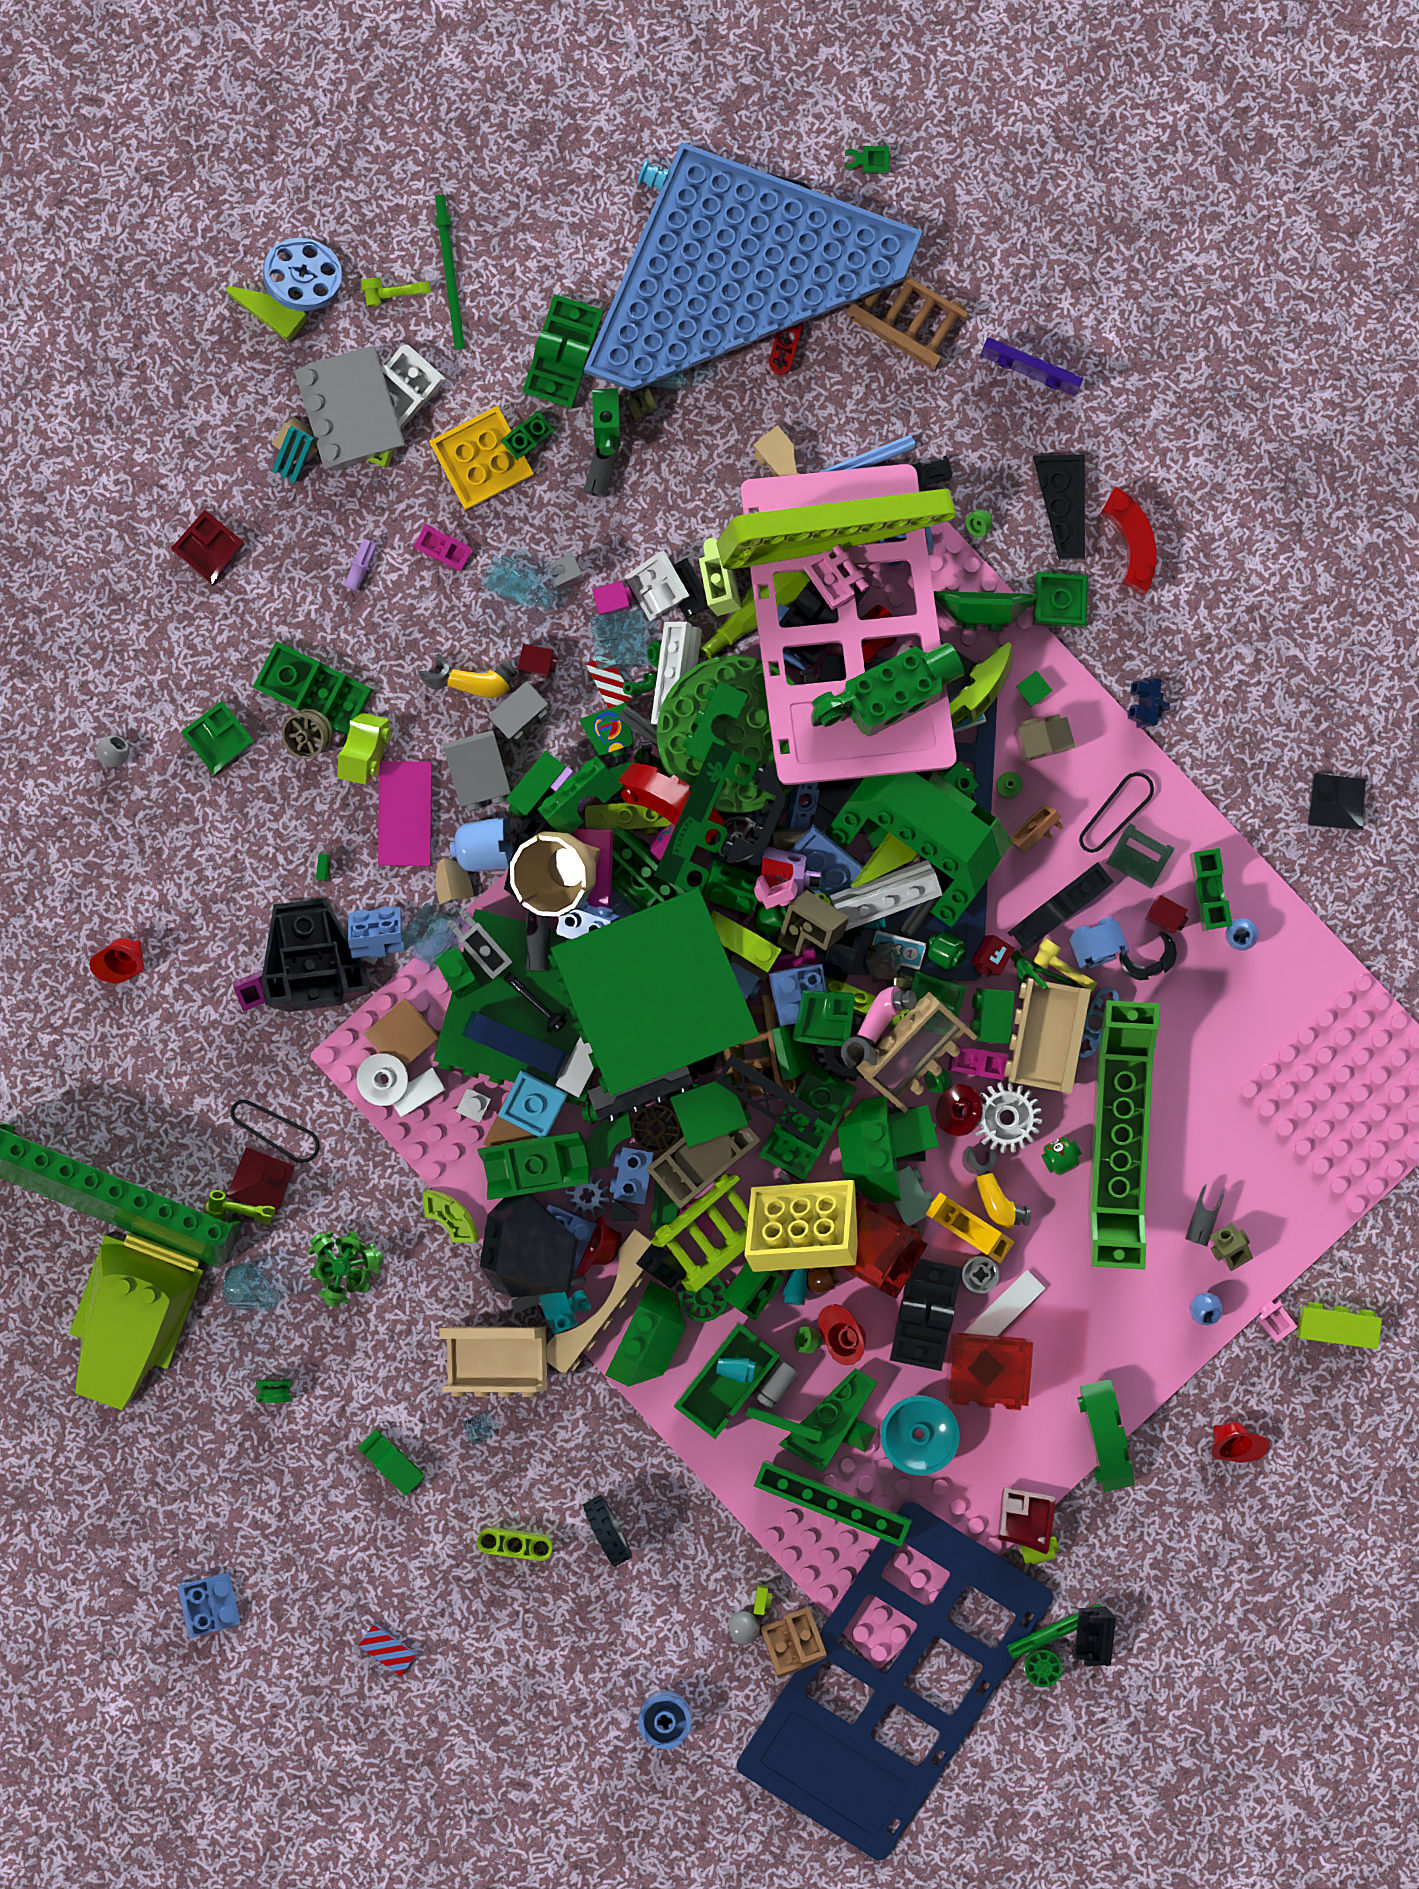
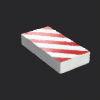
M609 652L586 664L608 709L633 699L631 695H626L623 692L624 681Z

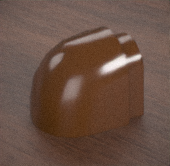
M834 1267L813 1268L807 1273V1286L813 1293L821 1294L835 1289L834 1285L840 1283Z

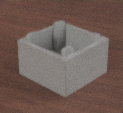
M526 681L493 710L488 717L511 744L514 741L520 743L525 739L523 733L538 720L544 722L549 717L547 712L550 708L548 703Z

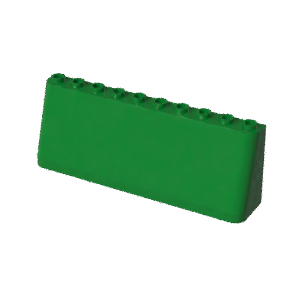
M0 1122L1 1179L123 1230L196 1257L200 1262L210 1266L218 1267L228 1261L244 1223L243 1221L231 1217L226 1223L14 1134V1126Z

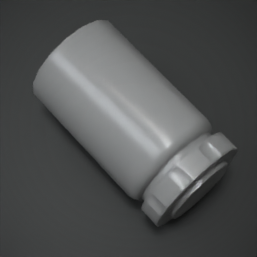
M778 1358L753 1395L765 1406L774 1409L777 1406L776 1402L778 1403L800 1372L783 1359Z

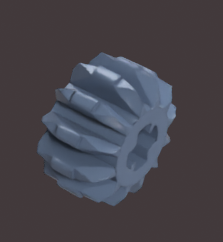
M593 1173L590 1174L589 1184L574 1186L576 1190L566 1189L567 1194L574 1195V1198L567 1199L566 1203H577L571 1210L573 1213L577 1212L580 1207L583 1208L581 1212V1217L583 1218L587 1214V1209H590L591 1216L595 1217V1206L602 1212L605 1210V1207L599 1201H610L609 1197L601 1196V1193L609 1191V1187L599 1189L598 1186L603 1183L604 1179L600 1178L594 1184L595 1175ZM584 1188H590L589 1192L593 1190L595 1196L591 1198V1203H586V1199L584 1201L581 1199L580 1195L584 1193Z

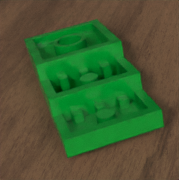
M277 641L253 685L254 689L298 711L314 709L322 713L328 719L332 728L346 735L349 734L350 721L363 712L373 692V689Z
M814 1063V1067L805 1073L795 1094L797 1098L814 1108L821 1115L804 1140L777 1123L758 1157L804 1182L858 1088L847 1081L839 1080L838 1077L833 1078L821 1066ZM789 1106V1111H790V1112H795V1111H796V1110L793 1109L791 1106ZM801 1113L790 1115L792 1126L803 1132L810 1119ZM787 1116L780 1117L789 1124Z

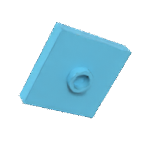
M521 1069L498 1116L538 1137L547 1136L569 1092Z

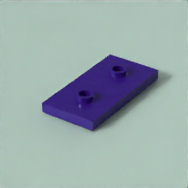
M990 337L986 339L980 354L981 357L995 362L1002 368L1014 370L1044 383L1049 388L1061 390L1072 396H1076L1084 379L1077 374Z

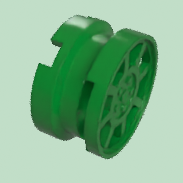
M256 1380V1388H258L256 1402H292L293 1394L290 1393V1388L293 1387V1380Z
M1040 1647L1029 1652L1025 1657L1024 1672L1028 1680L1035 1686L1050 1687L1061 1677L1062 1664L1052 1650Z

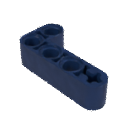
M473 1010L462 1032V1035L557 1078H560L570 1055Z

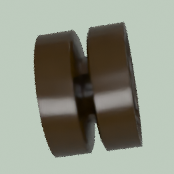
M657 1104L650 1105L640 1110L635 1116L632 1124V1133L635 1141L641 1148L649 1152L659 1153L668 1150L676 1143L680 1135V1124L676 1114L670 1108ZM655 1123L661 1126V1131L658 1134L651 1130L652 1125Z

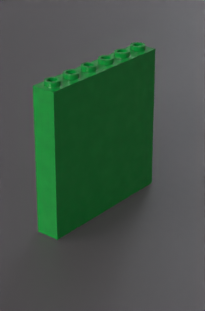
M699 887L550 948L553 954L548 955L552 968L553 970L559 968L562 979L558 980L564 995L569 993L573 1002L568 1005L573 1019L579 1018L583 1028L578 1029L583 1043L589 1042L593 1051L588 1056L593 1068H600L603 1077L598 1080L603 1092H609L611 1097L759 1036Z
M475 909L472 919L486 930L514 964L496 980H493L464 948L463 954L478 979L481 988L459 1000L453 993L451 994L433 1061L439 1062L438 1068L453 1071L454 1067L464 1069V1075L478 1078L479 1073L489 1076L488 1081L504 1085L505 1080L515 1083L521 1069L556 1085L559 1078L462 1035L473 1010L570 1054V1057L580 1038L578 1029L583 1028L580 1019H573L568 1005L573 1002L569 993L564 995L558 980L562 979L559 968L553 970L550 963V971H526V922ZM550 929V948L571 940L556 934V930ZM509 972L513 973L518 978L517 980H520L552 1013L565 1011L567 1013L565 1016L567 1023L558 1032L554 1030L548 1032V1018L522 994L517 993L513 986H510L503 978ZM593 1069L580 1096L577 1097L568 1093L564 1102L577 1106L580 1105V1101L586 1102L588 1097L587 1091L590 1090L595 1069Z

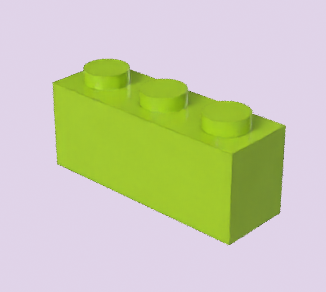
M1308 1302L1307 1306H1300L1296 1337L1378 1349L1382 1318L1375 1316L1376 1311L1360 1309L1359 1314L1349 1313V1307L1334 1305L1333 1310L1323 1309V1304Z

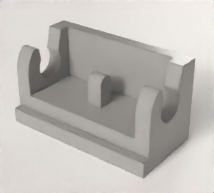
M572 551L566 552V556L554 561L550 566L551 569H555L552 575H558L553 579L558 593L584 581Z

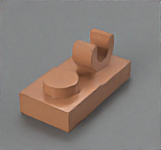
M1045 803L1010 836L1013 842L1012 845L1025 854L1036 846L1043 835L1049 839L1053 837L1049 832L1053 825L1061 830L1063 826L1058 820L1062 817L1055 809Z

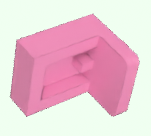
M764 875L758 877L754 887L758 901H763L766 909L776 905H788L795 899L798 890L794 879L769 887Z
M1272 1301L1268 1302L1259 1309L1261 1315L1256 1318L1275 1343L1297 1328V1325L1282 1307L1281 1301H1278L1276 1304Z

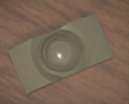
M749 1126L744 1130L690 1150L685 1137H683L646 1169L681 1209L744 1157L761 1140Z

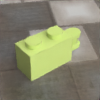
M709 538L703 545L705 557L699 558L707 604L717 616L740 610L742 607L734 569H723L716 544L717 540Z

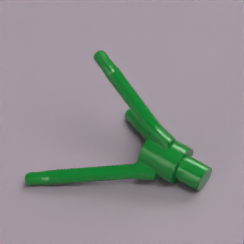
M1018 950L1014 951L1010 957L1018 971L1017 976L1020 986L1021 983H1025V978L1031 976L1044 990H1047L1048 986L1035 973L1037 971L1064 984L1077 987L1076 982L1030 962Z

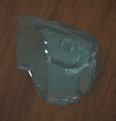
M240 1263L226 1271L222 1294L227 1306L240 1310H268L278 1305L281 1291L273 1290L265 1275L253 1263Z

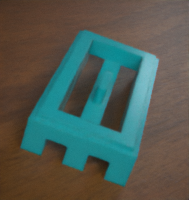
M291 426L287 431L271 472L275 474L279 472L281 477H288L290 482L296 483L314 437ZM295 434L297 436L290 451L289 457L287 459L285 467H282L283 461L291 444L292 438ZM302 439L306 440V442L304 444V447L302 449L294 472L290 471V468L292 466Z

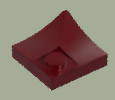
M204 510L171 547V550L208 583L214 586L227 566L244 547L245 543Z
M246 1147L226 1197L254 1207L272 1206L275 1208V1214L277 1215L296 1165Z
M1004 1487L1001 1498L998 1540L1016 1543L1047 1554L1052 1533L1056 1497Z

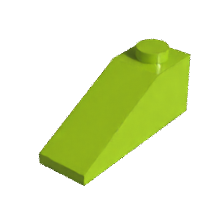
M228 286L226 289L227 294L289 343L308 320L306 313H304L305 311L285 307L270 294Z
M888 832L850 886L855 889L910 861L915 862L921 855Z
M713 911L710 916L723 948L765 974H768L782 949L720 913Z

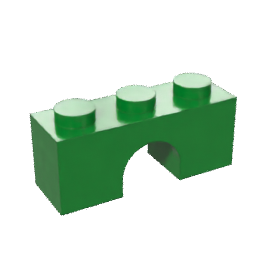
M721 681L716 686L711 684L705 696V699L708 700L705 710L700 708L693 723L697 724L693 734L688 732L682 747L686 748L684 755L703 764L712 742L724 746L726 742L716 738L712 733V721L717 716H725L736 720L748 694Z
M595 756L590 761H587L572 778L566 780L559 790L546 798L538 810L557 832L571 834L584 822L577 813L578 804L583 798L596 796L605 803L623 785L601 760Z
M1220 848L1191 853L1190 860L1202 931L1233 926L1229 901L1226 900L1223 890L1222 875L1224 871Z

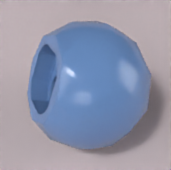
M1246 918L1233 920V926L1227 927L1225 931V938L1228 944L1239 951L1251 949L1259 938L1257 926Z
M1212 1293L1196 1295L1189 1308L1193 1320L1206 1326L1217 1323L1223 1313L1221 1300Z

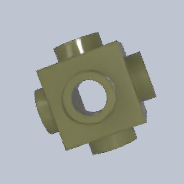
M1233 1223L1210 1235L1214 1245L1210 1248L1218 1262L1223 1260L1230 1271L1253 1259L1248 1247L1250 1241L1243 1230L1238 1231Z

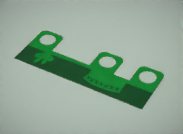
M712 742L656 869L655 877L687 891L699 887L700 892H702L709 877V871L690 862V858L696 845L714 853L720 851L727 836V829L708 820V817L726 778L743 786L751 782L757 768L754 760ZM740 762H746L750 766L749 775L743 779L735 775V767ZM710 829H717L721 834V839L716 845H709L705 840V835ZM693 870H697L702 874V882L697 887H691L687 883V876Z

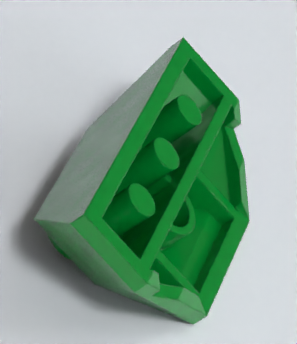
M933 591L935 605L955 626H962L961 630L976 631L977 627H988V631L1001 632L1003 627H1009L1037 599V594Z
M616 826L613 830L612 888L635 910L640 912L689 892L655 877L654 874L660 862L652 856L651 846L643 839Z
M884 1096L861 1100L838 1127L844 1180H854L855 1189L875 1204L901 1201L889 1099Z
M650 1280L605 1376L629 1387L664 1375L686 1329L674 1291Z

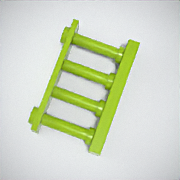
M723 1174L713 1182L714 1186L672 1223L659 1228L655 1233L656 1236L650 1241L654 1246H668L687 1272V1277L681 1281L687 1290L697 1292L745 1250L749 1209L732 1187L740 1180L738 1175ZM723 1194L726 1195L745 1221V1226L738 1232L732 1230L713 1204ZM704 1211H706L725 1237V1243L720 1248H714L694 1222ZM685 1227L706 1254V1260L699 1266L694 1265L674 1238Z

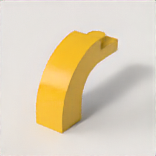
M941 1192L932 1201L930 1208L926 1212L927 1216L1000 1264L1014 1244L1012 1239L973 1215Z

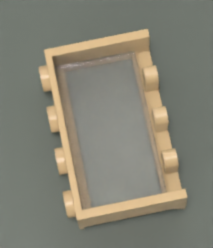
M928 992L917 1002L915 1009L903 1017L898 1025L875 1048L878 1057L877 1065H870L863 1059L856 1068L868 1082L905 1113L908 1108L900 1099L910 1089L916 1095H920L924 1091V1087L918 1080L928 1070L935 1076L941 1074L942 1068L937 1063V1060L946 1051L953 1057L959 1055L960 1048L955 1042L964 1032L973 1040L977 1036L966 1024Z

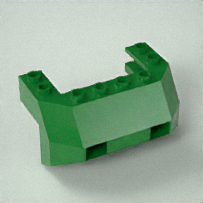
M933 771L865 777L826 831L829 837L846 849L867 819L870 818L954 880L930 911L950 927L954 925L1013 844L999 819Z

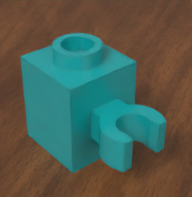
M584 1290L576 1291L569 1299L565 1292L546 1294L539 1297L544 1315L554 1335L578 1325L575 1312H586L591 1309L589 1300L580 1302L587 1298Z

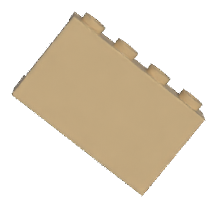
M1027 978L1026 983H1021L1019 998H1022L1023 1002L1021 1009H1016L1014 1024H1018L1017 1034L1011 1035L1009 1050H1013L1012 1061L1007 1060L1004 1076H1009L1008 1082L1072 1094L1091 990L1045 982L1048 989L1044 990L1034 979Z
M454 1326L439 1328L440 1339H447L448 1384L442 1386V1392H451L452 1397L466 1396V1392H474L475 1397L490 1396V1392H498V1397H512L514 1392H522V1397H537L538 1392L547 1390L546 1326Z

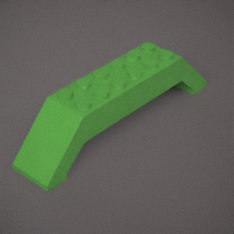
M1106 1000L1097 1052L1088 1205L1092 1267L1145 1270L1147 1246L1144 1219L1153 1055L1159 1030L1160 1003Z

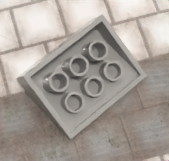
M375 346L320 360L294 370L324 470H343L405 445Z

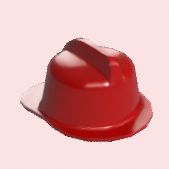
M117 938L108 947L91 957L89 963L90 971L99 980L114 984L124 982L141 973L144 968L143 952L140 947L141 941L139 939L132 941L128 938Z
M601 1216L595 1221L597 1225L577 1268V1275L579 1277L583 1276L591 1265L611 1263L618 1254L622 1235L620 1232L605 1226L604 1218Z
M834 1304L823 1308L818 1316V1327L830 1355L839 1364H855L864 1354L866 1344L865 1330L856 1322L852 1313L845 1307Z
M1232 1422L1213 1427L1214 1446L1211 1452L1215 1459L1244 1463L1262 1458L1269 1450V1442L1265 1437L1249 1433L1241 1423Z

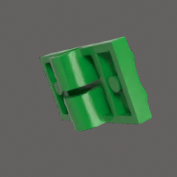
M554 294L543 329L536 342L534 357L522 394L572 410L604 310Z

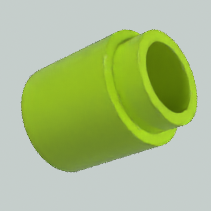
M1056 1536L1051 1537L1047 1554L1020 1545L1025 1564L1032 1563L1035 1565L1057 1558L1055 1553L1060 1552Z

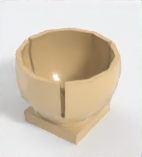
M540 832L523 842L510 863L511 887L519 902L535 896L522 905L537 915L564 916L581 907L589 898L596 883V867L601 849L584 844L569 833Z

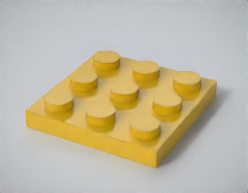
M498 405L429 441L465 511L534 476L525 456L516 461L500 440L509 434L511 429Z

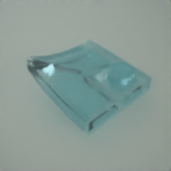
M641 610L590 617L597 669L649 666Z

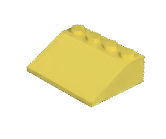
M854 1180L751 1187L744 1256L753 1272L856 1265L858 1238Z

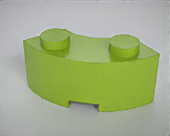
M360 713L350 721L347 741L342 751L338 754V779L366 785L372 777H377L385 746L392 737V730L389 729L390 719Z

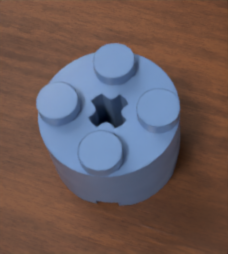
M1113 916L1098 921L1099 925L1089 929V926L1085 925L1074 930V934L1071 935L1072 938L1069 941L1080 970H1084L1086 965H1088V968H1093L1117 959L1116 953L1122 952L1125 955L1130 951L1119 922L1114 921Z
M659 1691L650 1695L640 1708L638 1720L640 1733L648 1743L656 1748L671 1749L679 1746L688 1736L691 1729V1710L686 1700L680 1694L672 1691ZM661 1715L672 1718L669 1720L668 1725H664L663 1721H658L661 1719Z

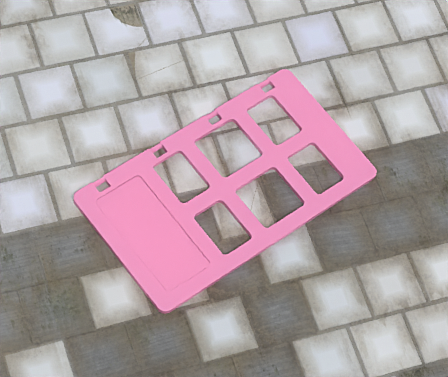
M909 464L748 479L742 483L740 493L743 514H750V510L758 509L759 512L915 493L919 492L916 469ZM925 528L906 533L907 539L905 541L858 545L844 549L849 551L853 557L852 562L854 565L908 561L911 566L917 613L915 615L860 620L857 616L854 595L852 599L837 607L839 621L836 623L782 628L778 620L773 575L776 573L805 571L803 569L804 564L820 554L750 566L776 776L781 784L795 785L949 769L955 764L956 749L947 685L942 686L938 702L870 737L859 731L857 725L853 723L847 712L840 721L828 727H823V725L813 727L811 723V713L813 710L811 703L815 698L829 691L834 696L843 693L846 681L865 672L861 646L863 640L918 635L921 639L922 651L925 653L941 645ZM833 551L827 552L831 560L836 557ZM843 566L838 568L844 578L849 576ZM768 585L770 598L761 599L759 586ZM828 643H840L842 645L846 671L845 680L792 686L787 684L783 659L784 648ZM778 662L780 675L771 676L769 663ZM788 740L790 754H781L779 741Z

